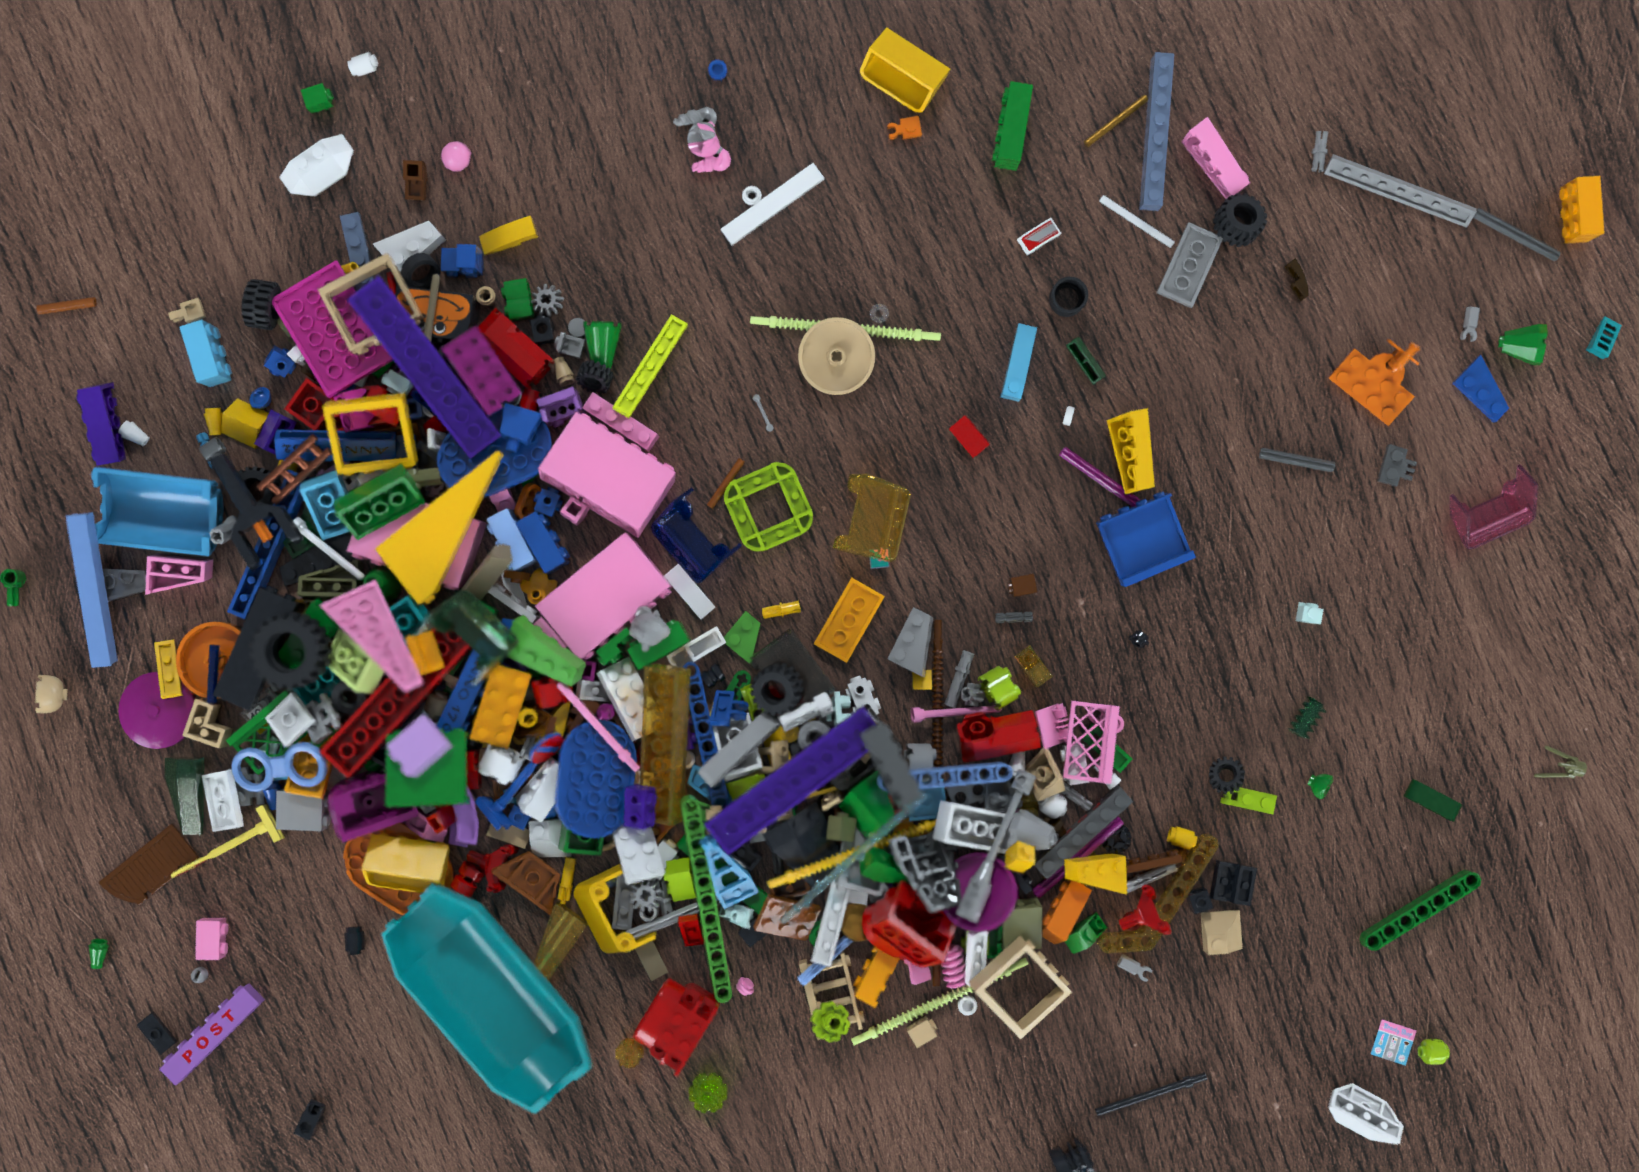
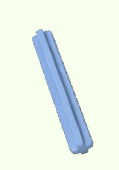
M845 935L837 941L833 960L853 942ZM813 963L797 979L802 985H806L826 966Z

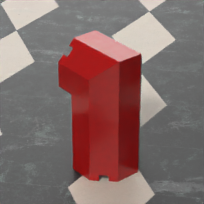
M497 308L477 327L504 368L528 389L532 388L530 386L531 383L538 384L550 371L549 363L554 364L555 362Z
M1033 710L998 717L990 716V718L986 717V714L982 712L965 715L961 724L959 722L957 725L963 762L979 761L1041 748Z

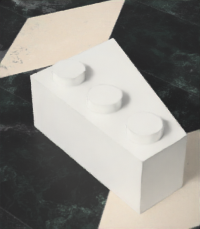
M426 221L373 243V245L382 255L388 253L401 273L402 265L407 258L416 253L430 255L446 239L430 221Z
M552 757L544 762L538 772L515 796L522 812L540 822L544 820L555 803L559 761Z

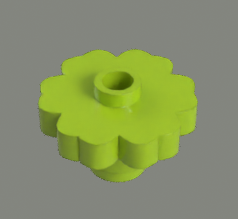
M833 1001L822 1002L820 1009H814L810 1018L814 1024L812 1031L819 1039L825 1038L828 1042L839 1041L841 1034H847L850 1027V1022L847 1020L849 1016L848 1011L845 1010L843 1005H836Z

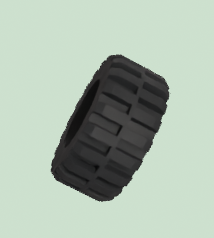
M298 612L280 614L268 618L267 622L259 625L260 630L255 631L253 634L255 641L250 643V648H253V653H250V659L255 661V664H253L254 670L258 669L260 671L259 677L261 679L267 678L266 682L269 685H276L280 689H295L315 682L319 679L320 675L326 672L325 666L330 665L331 659L328 658V655L332 654V648H329L328 645L331 639L326 637L325 633L327 630L325 627H319L320 622L317 619H311L310 615ZM287 632L297 635L305 647L304 661L296 669L287 667L278 655V642L281 636Z

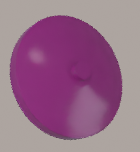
M158 672L143 674L126 687L120 698L118 711L121 726L128 737L141 746L152 749L174 746L186 738L182 735L196 699L195 694L181 681L183 696L162 699Z
M970 853L954 861L958 862V869L955 870L956 878L960 880L961 899H963L971 878L978 871L982 863L986 861L988 854ZM995 857L989 883L992 889L977 923L960 917L957 914L960 905L943 909L946 916L960 928L971 932H986L1002 925L1012 914L1017 902V884L1011 870L1005 868V863Z

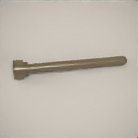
M438 274L432 276L424 334L430 342L440 282Z

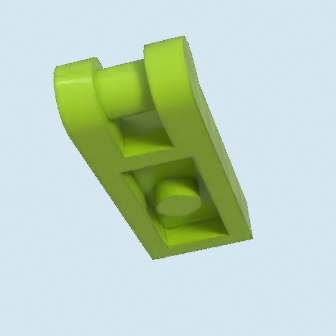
M1241 787L1236 792L1235 800L1231 799L1232 794L1230 792L1221 797L1220 803L1268 814H1274L1277 795Z

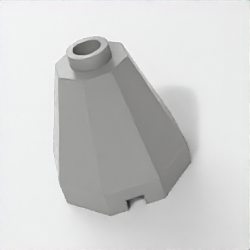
M1019 809L1018 812L1014 813L1009 827V833L1012 834V839L1008 838L1009 848L1017 841L1034 846L1035 850L1050 849L1056 844L1058 835L1052 826L1026 810Z

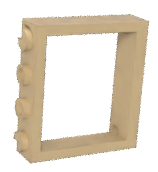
M388 253L318 289L350 352L355 355H362L371 346H379L381 343L373 335L356 344L332 297L377 273L390 268L414 313L411 317L417 325L424 319L393 258Z
M1021 936L1015 939L968 982L974 992L1020 1039L1072 993L1067 987L1070 983L1064 976L1058 977V970L1051 963L1047 965L1045 963L1047 958L1040 951L1036 953L1034 951L1035 945L1030 940L1025 941ZM1027 952L1058 986L1023 1018L1016 1022L988 993L986 988Z

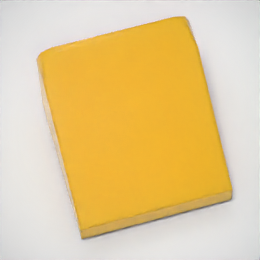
M925 670V678L912 672L913 690H932L931 670Z

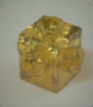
M633 1038L623 1039V1041H620L618 1048L615 1049L616 1060H619V1066L625 1065V1068H634L640 1063L641 1058H644L643 1046H640V1043ZM629 1052L632 1056H626L625 1053Z

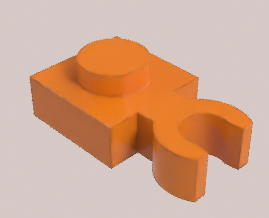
M919 116L900 119V125L896 123H889L887 125V129L893 128L896 131L893 134H889V139H895L901 134L903 140L922 136Z

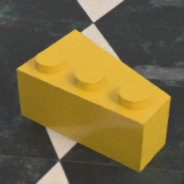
M1110 853L1064 859L1065 879L1127 895L1126 856Z

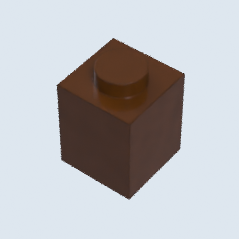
M1034 573L1009 578L1010 582L1007 583L1009 594L1012 593L1013 597L1037 593Z

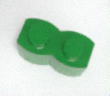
M527 278L503 282L504 287L501 288L503 299L507 301V306H504L506 317H509L512 322L535 318L533 304L531 303L530 284Z

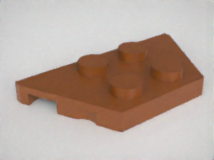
M530 850L491 870L492 874L549 915L552 914V906L556 897L560 873Z

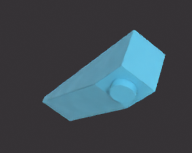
M1018 323L1001 398L1017 402L1021 400L1037 331L1036 327Z

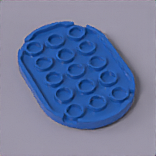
M504 407L491 415H487L499 432L501 430ZM542 420L529 445L519 443L516 453L505 449L508 440L500 436L471 459L449 432L443 439L437 454L438 470L446 485L451 488L495 452L500 451L504 456L483 498L492 496L539 474L538 468L552 448L550 431Z
M598 720L623 749H627L631 753L632 759L637 763L634 743L624 732L625 730L615 723ZM589 722L575 727L566 736L561 746L555 788V808L561 822L571 832L582 837L599 838L610 835L623 825L625 788L634 785L636 772L625 761L622 762L617 757L616 751Z

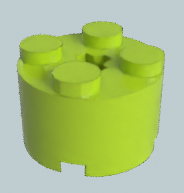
M996 666L978 677V681H982L980 685L981 689L984 690L985 697L989 703L994 702L996 704L994 708L997 711L1017 700L1018 695L1021 694L1019 687L1013 684L1010 679L1012 677L1010 671L1006 667L1002 668L1000 666Z

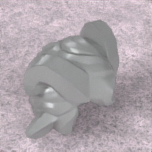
M641 606L637 609L629 632L631 636L637 638L639 643H641L642 651H647L654 644L657 645L658 642L668 637V634L671 633L670 628L660 618L659 611L655 610L652 613L651 609L647 606Z

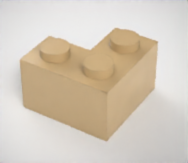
M200 698L194 701L182 736L217 748L227 747L228 743L225 740L231 736L233 728L215 723L221 704Z

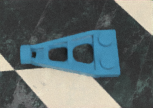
M712 834L702 838L700 844L706 853L715 894L724 909L759 893L758 887L751 875L730 854H726ZM723 857L728 864L716 869L713 861ZM733 871L739 879L724 886L721 876Z

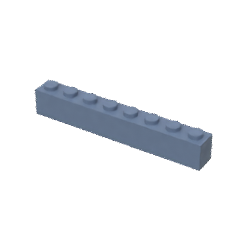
M1155 52L1151 59L1139 210L1159 211L1163 206L1174 66L1173 53Z

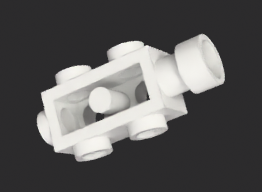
M861 676L849 679L851 683L847 684L848 688L845 691L847 696H850V700L853 699L855 706L852 707L853 711L855 712L861 706L869 704L871 709L868 713L878 723L876 714H879L878 709H881L878 698L874 699L871 691H874L871 680L861 679ZM862 686L864 689L863 693H857L856 688Z

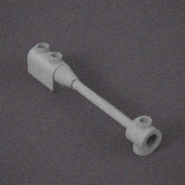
M1024 770L1017 771L1011 785V789L1015 791L986 861L982 863L978 871L971 878L957 910V914L960 917L974 923L978 922L992 889L989 883L993 862L1022 795L1028 796L1033 789L1036 777Z

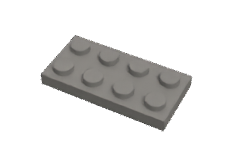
M1188 222L1156 293L1192 308L1223 238Z

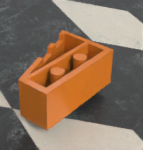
M1067 880L1061 884L1059 888L1060 893L1054 898L1049 911L1042 920V937L1054 945L1067 940L1092 892L1091 889L1079 882Z

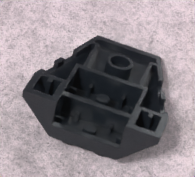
M823 795L807 804V807L786 821L775 825L762 834L771 851L779 855L786 862L785 864L793 869L799 870L800 867L805 868V865L810 866V863L815 864V861L820 862L821 859L826 860V857L831 858V855L835 857L836 853L839 854L840 841L826 839L829 815L833 816V811L831 808L827 811L822 809L821 799H823ZM832 865L831 869L827 867L826 871L822 869L820 873L816 871V874L811 873V876L806 875L805 878H801L815 891H819L832 882L835 866Z

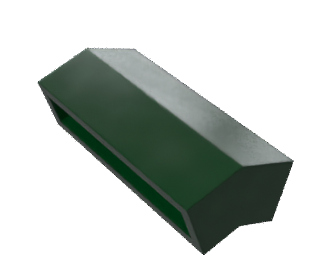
M1080 337L1075 338L1066 345L1092 384H1096L1106 376ZM1074 343L1085 357L1084 361L1074 348ZM1086 362L1090 364L1096 375L1099 377L1098 379L1094 377L1090 369L1085 364Z

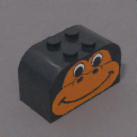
M396 285L395 296L411 316L414 313L400 286ZM408 287L424 317L418 325L424 333L430 289ZM438 291L431 342L439 343V346H443L470 327H478L481 304L474 295Z

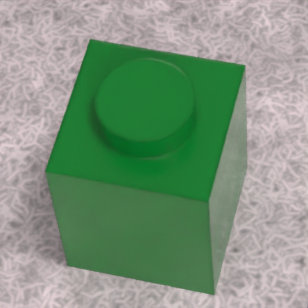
M323 83L301 89L305 106L311 113L333 107L331 101L334 99L332 91Z

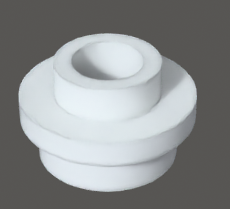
M755 186L745 188L742 194L744 202L748 205H755L761 200V191ZM753 193L756 196L754 199H750L748 197L749 194Z

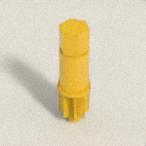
M566 857L557 898L560 899V904H566V901H570L576 858Z

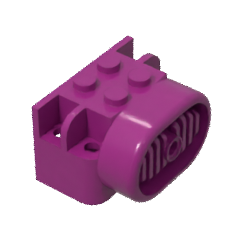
M366 771L352 778L342 779L332 787L328 795V808L335 834L342 842L419 816L417 807L391 808L386 806V772Z

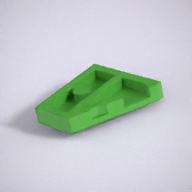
M745 611L725 635L724 639L727 646L750 664L753 659L761 623Z

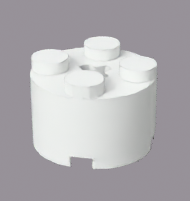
M489 744L479 764V772L486 776L491 775L497 778L496 781L507 785L508 781L513 782L516 779L525 758H519L521 754L510 747L506 749Z

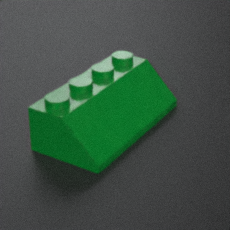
M402 463L334 500L336 516L357 540L425 504V500L413 477Z

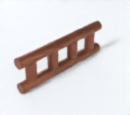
M314 434L310 435L257 485L260 491L268 488L276 495L272 498L273 503L276 505L333 453L329 448L322 451L314 443L318 438ZM307 449L317 456L310 464L300 457ZM293 462L303 469L296 477L287 470ZM279 475H282L289 482L282 490L273 483Z

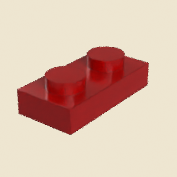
M698 915L679 916L678 924L685 947L704 944Z

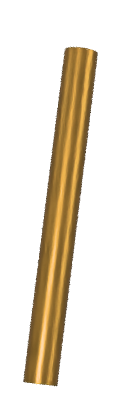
M1141 96L1084 141L1087 147L1091 146L1148 101L1147 96Z

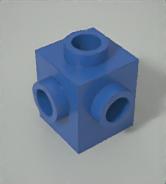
M275 345L264 360V366L269 368L273 375L284 378L288 373L291 374L294 371L296 364L287 355L288 349H280Z
M548 487L547 490L542 488L541 492L538 491L534 498V502H536L534 510L554 517L555 512L560 511L563 504L562 496L558 495L559 491ZM548 498H551L550 504H546Z

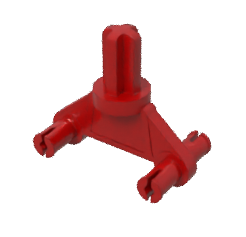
M506 844L493 853L485 855L473 850L469 851L466 856L467 861L479 865L480 869L484 870L488 881L487 886H489L486 887L488 892L498 893L505 889L506 884L500 882V879L492 874L491 870L505 863L508 856L516 854L518 847Z
M1145 884L1142 886L1143 891L1137 909L1134 910L1133 914L1119 919L1120 927L1122 930H1126L1140 924L1162 934L1169 935L1171 933L1170 925L1168 922L1160 919L1153 902L1156 899V892L1153 887Z

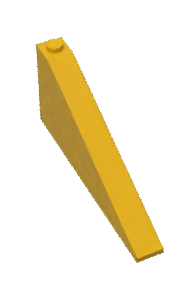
M495 452L375 548L418 604L425 603L427 605L436 598L434 595L439 592L504 456L502 452Z

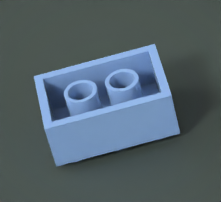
M506 508L486 519L489 523L486 525L491 535L494 534L498 540L495 542L496 545H510L513 561L508 566L509 569L512 568L513 571L521 572L538 563L515 524L519 520L513 510Z

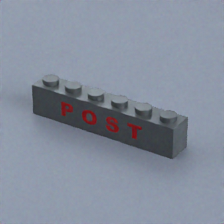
M1116 785L1066 830L1067 833L1062 838H1057L1055 845L1047 851L1044 850L1035 858V867L1048 879L1065 864L1064 859L1072 858L1133 803V800L1121 787Z

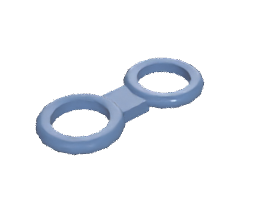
M305 742L292 745L287 750L285 756L271 758L257 748H246L240 750L232 761V774L235 781L242 788L252 792L266 790L272 784L274 778L287 776L300 786L312 787L322 782L328 771L327 760L320 753V749L311 743ZM307 751L316 758L319 770L315 777L304 778L295 771L293 758L297 752ZM245 757H255L263 763L266 769V776L262 783H252L243 776L241 762Z

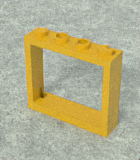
M405 393L328 401L323 406L337 475L351 476L356 474L355 472L370 474L375 472V470L381 469L387 472L401 463L406 469H411L416 465L418 456ZM398 406L408 457L344 465L333 413Z

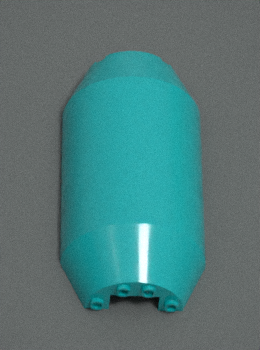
M433 883L419 896L421 898L419 902L415 900L407 907L409 911L397 921L393 918L385 925L387 929L381 934L395 977L493 1092L536 1114L551 1101L555 1094L574 1079H579L593 1065L579 1016L482 903L439 884L435 886Z

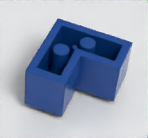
M457 244V248H441V271L450 278H457L458 275H466V278H477V275L483 276L484 253L477 245Z

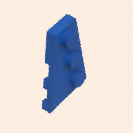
M1481 355L1452 383L1493 423L1497 422L1509 409Z

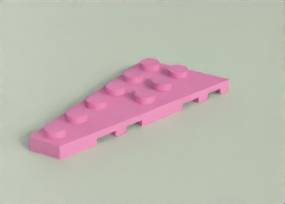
M376 580L320 605L404 692L424 684Z

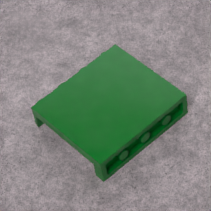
M453 728L452 732H444V729H439L453 747L417 778L405 775L400 768L402 767L401 763L398 760L395 762L388 754L390 750L387 748V745L403 731H393V734H388L386 743V806L392 808L469 804V796L466 795L467 737L470 736V733L464 731L463 728Z

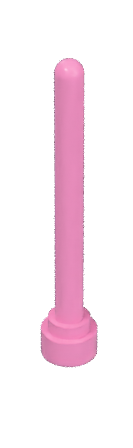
M996 705L926 711L920 707L911 708L912 723H921L925 718L963 716L978 712L985 714L999 713L1002 709L997 711L994 708Z

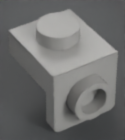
M561 332L560 336H557L555 339L554 347H556V351L560 354L581 359L586 340Z

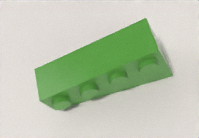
M525 615L513 620L503 651L504 656L569 686H573L581 680L586 665L583 660L569 649H564L557 643L556 639L550 638L542 632L543 629L538 625H533L529 622Z

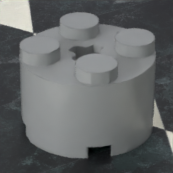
M929 743L905 744L908 750H904L903 756L909 759L910 769L933 768V760H936V749H932ZM924 774L921 778V781L928 782L930 778L929 774Z

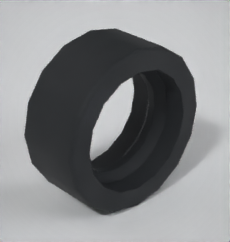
M425 253L411 255L405 260L401 269L404 281L409 287L431 289L432 276L434 274L440 276L441 274L439 265L430 255ZM423 264L431 266L425 278L416 281L411 279L413 271L418 266Z

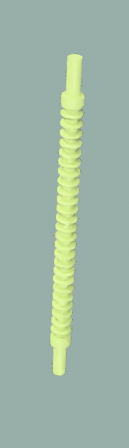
M751 316L750 324L769 325L770 328L779 326V329L781 327H784V329L790 327V330L794 327L795 330L800 328L801 331L804 328L808 331L813 325L820 322V320L817 322L812 320L810 322L809 319L807 321H804V319L799 321L798 318L796 320H793V318L788 320L787 317L785 319H782V317L777 319L776 316H770V318ZM861 324L866 332L871 334V337L882 335V338L884 336H887V338L893 336V339L895 337H898V339L903 337L904 340L906 338H909V340L914 338L915 341H921V339L940 341L941 333L923 332L921 329L912 331V328L910 330H907V328L902 330L901 327L899 329H896V327L891 329L890 326L888 328H885V326L880 328L879 325L877 327H874V325L869 327L868 324L867 326Z
M1026 957L1014 962L998 978L1008 977L1012 974L1011 972L1028 965ZM965 985L961 988L957 987L956 990L952 989L950 993L947 991L946 995L937 996L935 1000L932 998L931 1002L922 1003V1006L917 1005V1008H912V1011L907 1010V1013L902 1012V1015H897V1018L887 1019V1022H882V1025L877 1024V1027L872 1026L868 1028V1031L851 1038L852 1043L855 1046L870 1038L875 1039L878 1037V1034L883 1035L884 1031L888 1033L889 1029L893 1030V1027L898 1028L899 1024L903 1026L904 1022L908 1023V1020L913 1021L914 1017L918 1019L919 1015L923 1016V1013L928 1014L929 1010L933 1012L934 1008L938 1009V1006L943 1007L944 1003L948 1005L949 1001L953 1002V999L958 1000L959 996L963 998L964 994L968 995V992L973 993V989L971 986Z

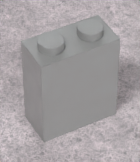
M285 788L277 791L276 830L323 831L328 828L331 821L327 802L329 790H326L324 799L286 793L284 791Z

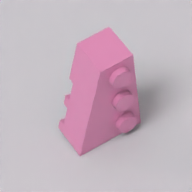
M164 554L147 556L145 595L212 579L213 559Z

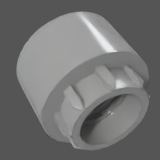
M819 720L806 722L798 734V742L802 750L813 743L809 738L811 733L817 732L822 736L830 730L828 725Z

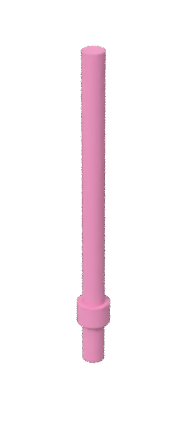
M558 683L556 686L616 751L617 757L622 762L625 761L634 772L639 770L640 766L632 759L631 753L627 749H623L566 684Z

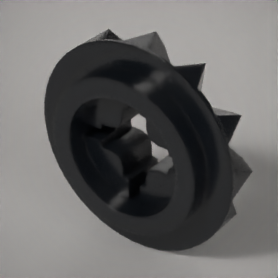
M1122 825L1112 834L1116 836L1119 833V837L1123 842L1117 841L1114 844V840L1110 836L1102 843L1108 852L1119 854L1125 852L1131 845L1132 836L1130 830L1125 825Z

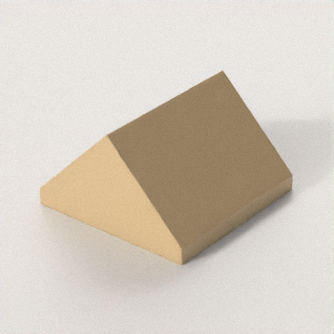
M1043 748L1025 766V771L1036 777L1032 791L1037 801L1065 791L1063 778L1049 749Z

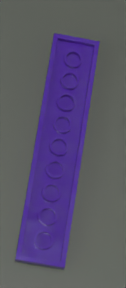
M377 276L347 299L470 459L502 436L380 276Z
M861 706L704 823L705 827L726 854H731L866 754L868 750L859 732L876 724L866 709Z

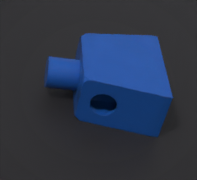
M505 403L500 434L502 438L508 440L505 447L506 450L516 453L519 443L524 445L531 443L543 420L541 413Z

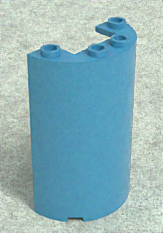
M102 467L93 468L91 473L94 487L100 486V494L102 495V503L100 505L102 520L95 523L98 544L210 556L214 552L217 544L211 541L209 533L213 528L223 524L224 515L223 495L221 489H217L218 483L216 481Z

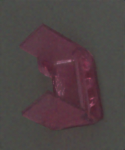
M1520 464L1517 465L1516 479L1509 480L1503 485L1501 495L1469 509L1467 504L1461 503L1454 494L1450 495V517L1464 546L1469 550L1475 549L1530 524L1536 517L1538 483Z

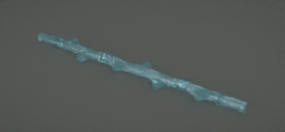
M921 792L923 797L906 805L876 833H869L867 841L822 881L817 880L814 888L800 901L793 904L792 908L779 918L780 922L785 925L793 916L800 913L802 908H809L811 901L856 860L862 861L866 851L910 812L912 813L927 798L926 794Z

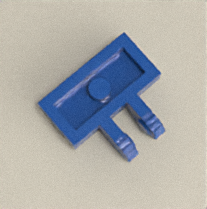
M716 690L709 720L710 725L729 727L731 718L737 721L745 720L747 714L744 711L748 709L749 704L745 701L735 700V691Z

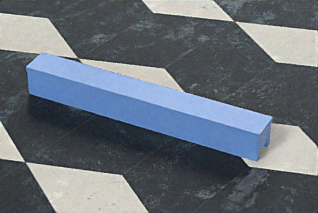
M93 512L67 515L66 521L91 668L112 666L118 659Z

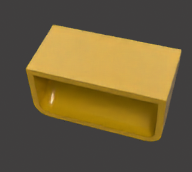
M887 27L869 47L860 68V74L866 81L917 113L925 110L950 71L949 67Z
M384 833L372 834L363 862L362 872L366 883L369 885L424 893L433 883L435 886L439 884L444 887L450 848L444 842L432 843L424 839L411 840L404 836L391 837Z

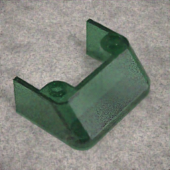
M466 590L459 591L429 613L416 631L417 634H421L430 626L440 633H448L453 629L476 651L480 657L476 660L475 666L480 673L471 684L473 687L490 675L518 645L517 637L472 593Z

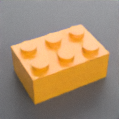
M1600 176L1577 177L1563 185L1559 192V198L1562 200L1560 215L1563 219L1562 237L1564 238V243L1589 242L1603 235L1604 222Z

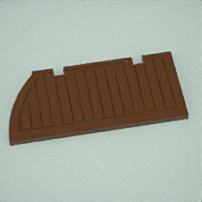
M172 823L98 883L113 896L141 905L148 899V896L145 894L147 891L152 895L173 879L171 874L179 870L181 864L186 866L197 860L199 856Z

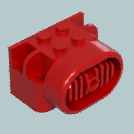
M904 880L900 881L898 888L892 887L888 889L884 899L869 904L862 915V929L871 944L899 960L907 959L915 966L922 968L945 962L957 925L946 916L944 911L938 910L930 913L916 890Z
M667 978L633 1033V1039L649 1048L650 1054L658 1059L660 1064L668 1065L675 1070L674 1075L678 1076L718 1011L720 1002L716 1000L714 994L695 983H688L683 986L672 978Z

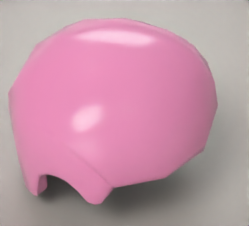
M449 142L443 147L441 160L447 169L462 171L470 163L471 151L467 145L461 142Z

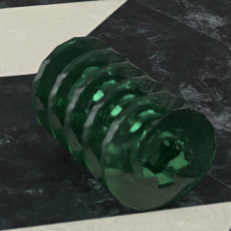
M1306 696L1309 702L1302 703L1305 709H1298L1301 716L1295 715L1294 718L1297 722L1291 721L1290 725L1293 729H1287L1301 738L1310 739L1307 732L1314 733L1311 726L1319 725L1315 719L1322 720L1323 718L1319 713H1326L1327 711L1323 708L1324 705Z

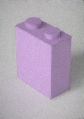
M424 714L387 745V748L390 750L388 752L389 756L395 762L398 760L401 763L402 767L400 768L404 774L415 778L453 747L431 719Z

